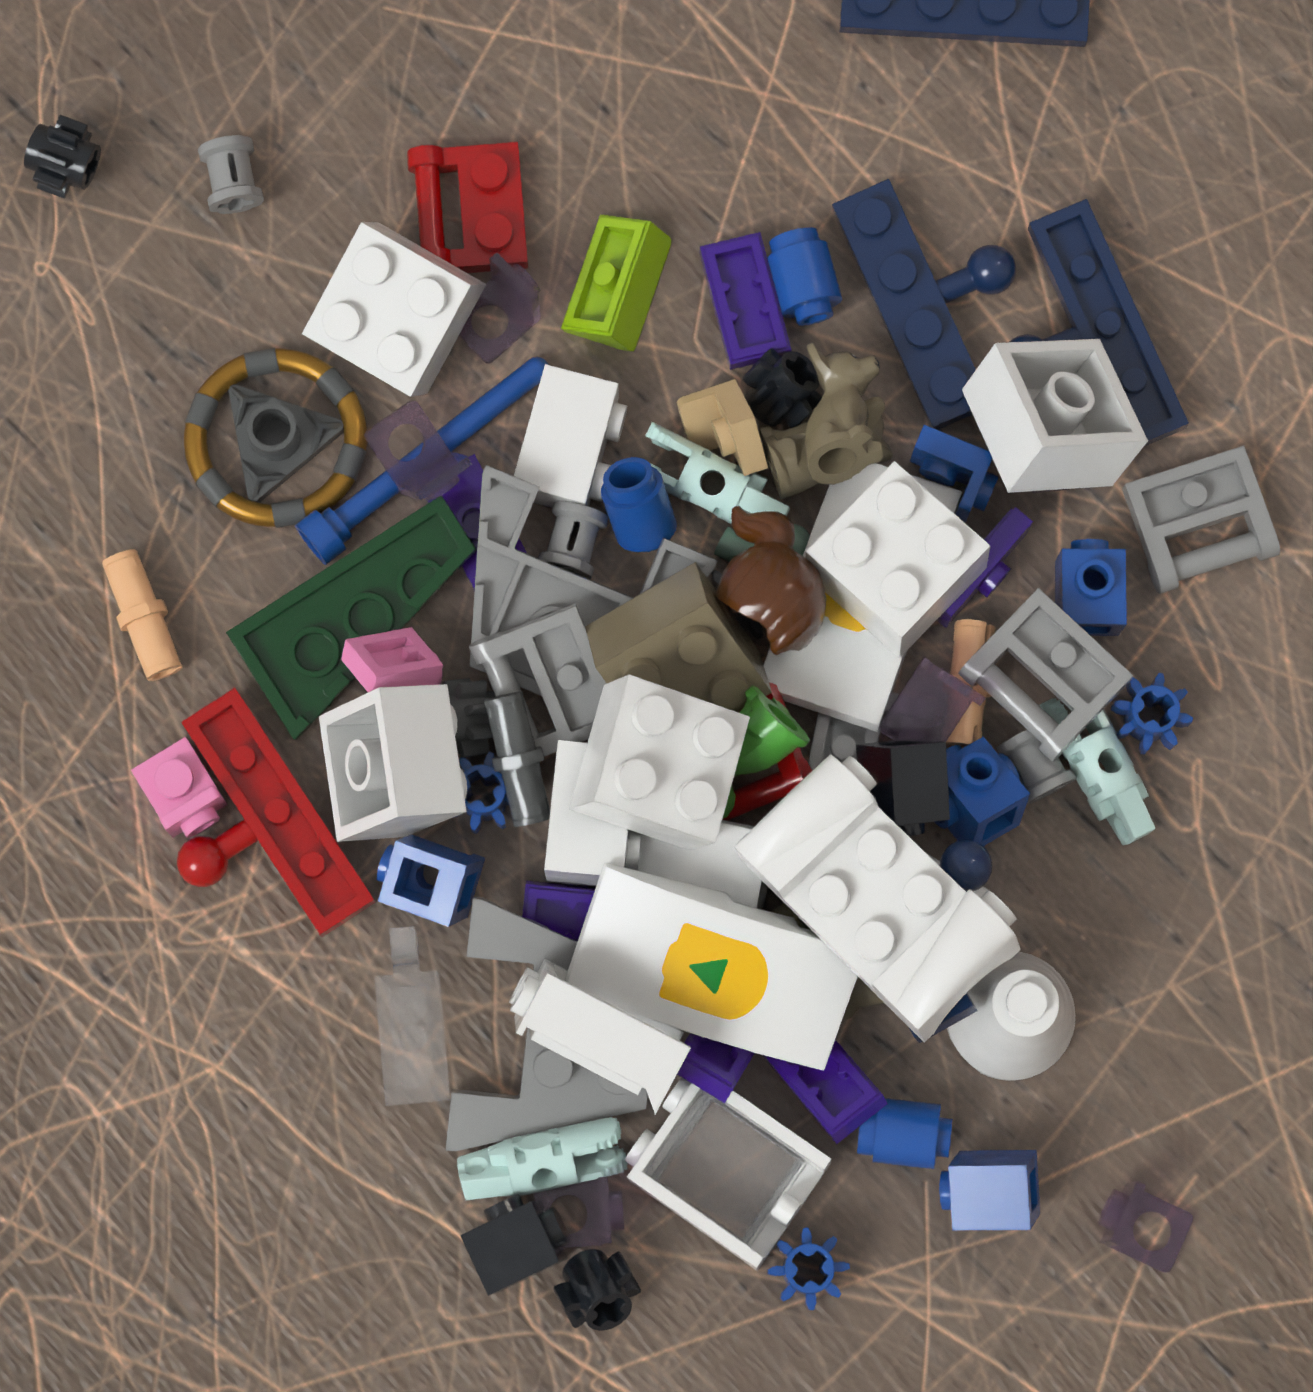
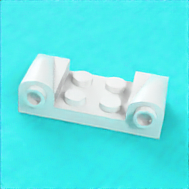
M830 754L734 847L741 860L925 1043L935 1033L950 1010L977 982L999 965L1012 959L1021 950L1017 937L1010 928L1017 918L991 891L988 890L980 898L972 890L969 889L966 892L879 808L876 799L870 793L877 783L869 772L852 756H848L841 763Z

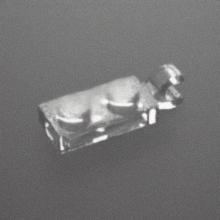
M415 926L389 928L394 975L374 976L385 1106L451 1101L440 971L421 972L418 933Z

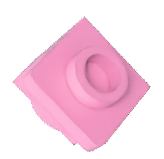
M412 627L345 640L341 660L367 692L379 687L441 684L442 662Z
M186 737L131 769L158 814L165 830L173 838L182 832L186 838H191L204 832L219 821L220 817L216 811L228 805Z

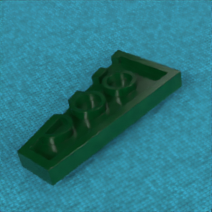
M440 495L226 632L293 740H298L356 678L341 660L345 640L403 629L477 549L444 497Z

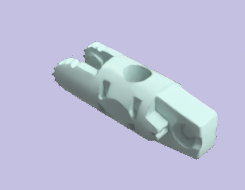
M654 422L651 423L645 436L650 438L653 444L667 451L674 450L689 458L679 480L663 473L661 468L651 464L652 467L661 473L667 493L683 501L698 505L732 524V508L735 506H740L750 513L778 511L787 516L790 510L788 505L761 493L768 480L767 478L757 473L744 476L739 465L715 455L709 449ZM717 472L725 478V486L717 495L706 494L702 489V480L708 473Z
M1052 698L1039 705L1058 724L1068 716V711L1060 703V700L1057 701L1056 698ZM1103 709L1086 727L1090 735L1082 739L1079 734L1062 754L1065 760H1068L1070 769L1073 770L1082 792L1086 794L1087 801L1097 819L1101 821L1106 818L1121 844L1128 845L1151 833L1155 826L1143 802V799L1149 796L1139 774H1136L1126 749L1117 738L1116 731ZM1099 762L1102 763V765L1105 768V771L1101 769V767L1099 766Z
M609 1117L504 1139L502 1142L491 1145L488 1148L457 1158V1168L464 1197L466 1200L515 1196L518 1194L523 1196L622 1173L624 1170H627L628 1163L625 1161L626 1153L618 1145L613 1146L618 1144V1140L621 1139L620 1134L622 1133L619 1121H617V1118Z

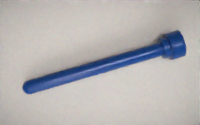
M533 357L526 361L333 511L328 507L322 513H319L317 510L312 511L295 525L301 538L324 565L330 563L346 550L344 543L352 537L351 529L540 383L545 364L548 365L547 361L541 357Z

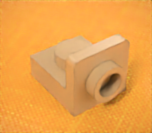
M736 379L678 399L677 406L688 440L709 449V451L719 448L723 457L733 454L744 476L768 468L755 416Z

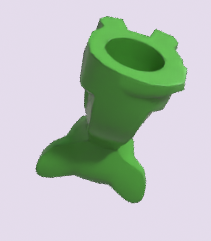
M753 685L745 691L746 703L739 712L749 716L750 719L734 777L768 769L788 756L796 748L805 747L810 742L806 732L790 715L786 707L775 698L768 699L759 688ZM732 785L722 819L726 818L734 808L736 795Z

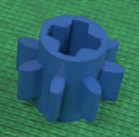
M1158 673L1151 685L1145 688L1133 677L1126 685L1127 692L1132 697V701L1117 700L1111 705V711L1124 715V725L1116 734L1117 738L1122 739L1131 735L1136 740H1139V752L1142 755H1145L1152 746V743L1159 739L1164 747L1169 750L1173 749L1178 744V741L1171 728L1173 726L1180 728L1188 727L1193 721L1192 716L1180 713L1179 703L1188 691L1184 688L1173 693L1170 689L1164 687L1165 679L1163 673ZM1159 704L1165 714L1158 722L1150 720L1144 723L1139 718L1138 714L1145 705L1152 708Z
M489 752L485 757L484 765L472 766L466 758L461 757L459 759L461 769L467 781L466 813L471 817V831L474 834H477L481 829L482 821L494 819L498 827L502 830L506 828L502 812L509 805L502 774L494 771L492 763L494 753ZM480 779L485 786H491L495 783L499 785L493 790L495 802L492 805L485 807L480 800L468 802L473 796L471 784L474 781Z
M807 1227L802 1228L800 1234L801 1245L794 1249L787 1242L778 1240L776 1246L786 1257L783 1266L771 1267L767 1269V1274L771 1276H784L788 1286L781 1292L779 1298L781 1301L784 1302L790 1299L795 1292L805 1294L807 1309L814 1310L816 1306L815 1293L824 1289L830 1296L840 1297L841 1292L839 1288L831 1281L834 1272L850 1269V1264L843 1261H833L829 1252L835 1247L837 1238L833 1236L827 1239L822 1246L812 1244V1235ZM816 1252L823 1259L818 1268L820 1273L825 1276L823 1281L819 1285L811 1280L803 1283L802 1286L798 1285L793 1279L798 1271L797 1266L792 1262L794 1256L798 1253L807 1258Z

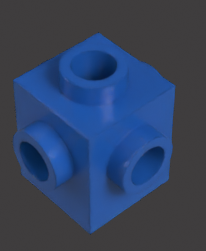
M984 736L964 748L960 745H954L946 749L950 820L935 821V823L943 829L948 828L957 841L972 840L982 846L1019 826L1030 793L1020 782L1018 771L1012 761L1006 755L998 754Z

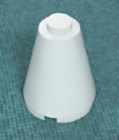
M1018 952L1012 959L999 965L984 976L968 991L978 1011L947 1028L949 1037L958 1052L981 1074L999 1080H1023L1047 1070L1064 1054L1074 1032L1075 1006L1072 994L1065 980L1051 965L1031 954Z

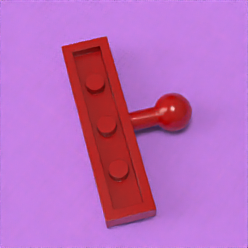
M236 688L231 689L181 722L244 818V820L216 838L197 836L189 839L182 845L177 855V868L181 877L187 883L196 887H208L216 884L225 875L228 868V860L259 841L321 937H324L376 903Z

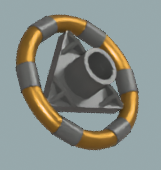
M269 348L248 352L225 363L204 382L195 394L185 420V456L196 486L216 508L237 520L256 526L280 528L296 525L314 510L322 513L328 507L332 508L356 482L367 453L366 419L355 390L335 368L307 353L291 349ZM280 371L304 376L315 382L338 408L342 421L236 384L248 377ZM228 390L248 499L235 493L232 487L213 467L208 453L207 432L219 400ZM344 433V443L333 474L323 486L305 498L272 504L260 503Z

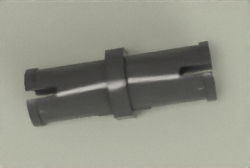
M512 692L484 700L497 756L492 758L494 771H501L514 827L531 825L550 819V808L540 767V762L544 760L542 746H535L523 692Z

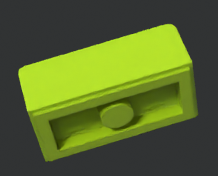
M600 214L561 329L566 333L619 350L634 351L671 247V238L651 221Z

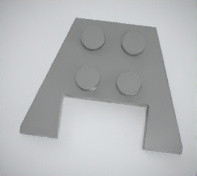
M489 465L485 466L482 473L471 644L492 634L504 632L575 603L578 606L585 626L634 598L515 549L540 487ZM663 538L640 594L694 562L697 563L705 576L708 577L714 570L717 560ZM523 648L506 654L519 687L542 696ZM470 651V667L486 673L483 664H475Z
M473 896L467 957L530 963L534 965L533 971L538 972L544 959H547L566 970L569 969L577 941L527 917L524 918L502 908L483 897ZM527 1028L519 1095L452 1089L446 1151L464 1150L500 1142L508 1138L644 1110L647 1105L648 1093L646 1089L641 1088L639 1094L636 1095L531 1040L530 1030Z

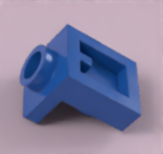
M923 425L910 462L921 466L919 473L933 482L945 486H954L955 481L967 485L955 514L964 523H966L972 507L985 511L999 477L987 472L993 459L989 451Z

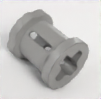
M242 135L224 136L209 140L199 146L200 161L207 163L212 194L207 199L211 212H218L220 214L244 212L264 202L262 189L255 186L249 157L255 151L252 138Z
M556 501L552 508V513L556 516L549 545L547 551L539 553L538 558L591 579L594 568L589 563L599 529L606 528L609 517L589 506L569 501ZM573 530H578L574 548L572 551H569L567 549Z
M1028 730L1013 736L996 748L998 753L1006 755L1012 761L1018 771L1021 783L1029 791L1030 796L1026 805L1060 790L1077 779L1073 770L1064 769L1059 757L1053 762L1038 749L1042 743Z

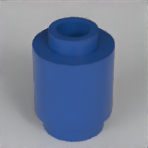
M813 227L790 230L772 238L769 241L771 254L767 259L783 317L796 318L797 324L801 326L816 324L831 318L834 315L832 308L841 303L842 295L827 242L820 240L817 229Z
M638 457L619 460L606 470L603 476L601 497L618 544L628 551L650 552L659 548L663 538L670 540L676 531L677 521L661 473L652 467L647 460Z
M885 1098L888 1104L859 1126L857 1154L873 1156L874 1163L934 1169L936 1156L949 1158L953 1119L940 1117L941 1104Z

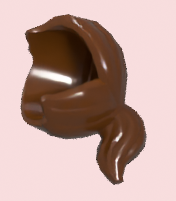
M735 506L732 508L731 514L732 528L738 537L747 542L754 543L755 546L742 551L731 559L722 573L715 595L720 601L729 606L733 613H740L747 618L757 621L766 629L770 650L774 655L789 650L800 651L808 646L813 637L818 634L823 624L826 610V595L822 577L809 560L793 549L795 530L794 524L788 516L778 511L750 513L740 506Z

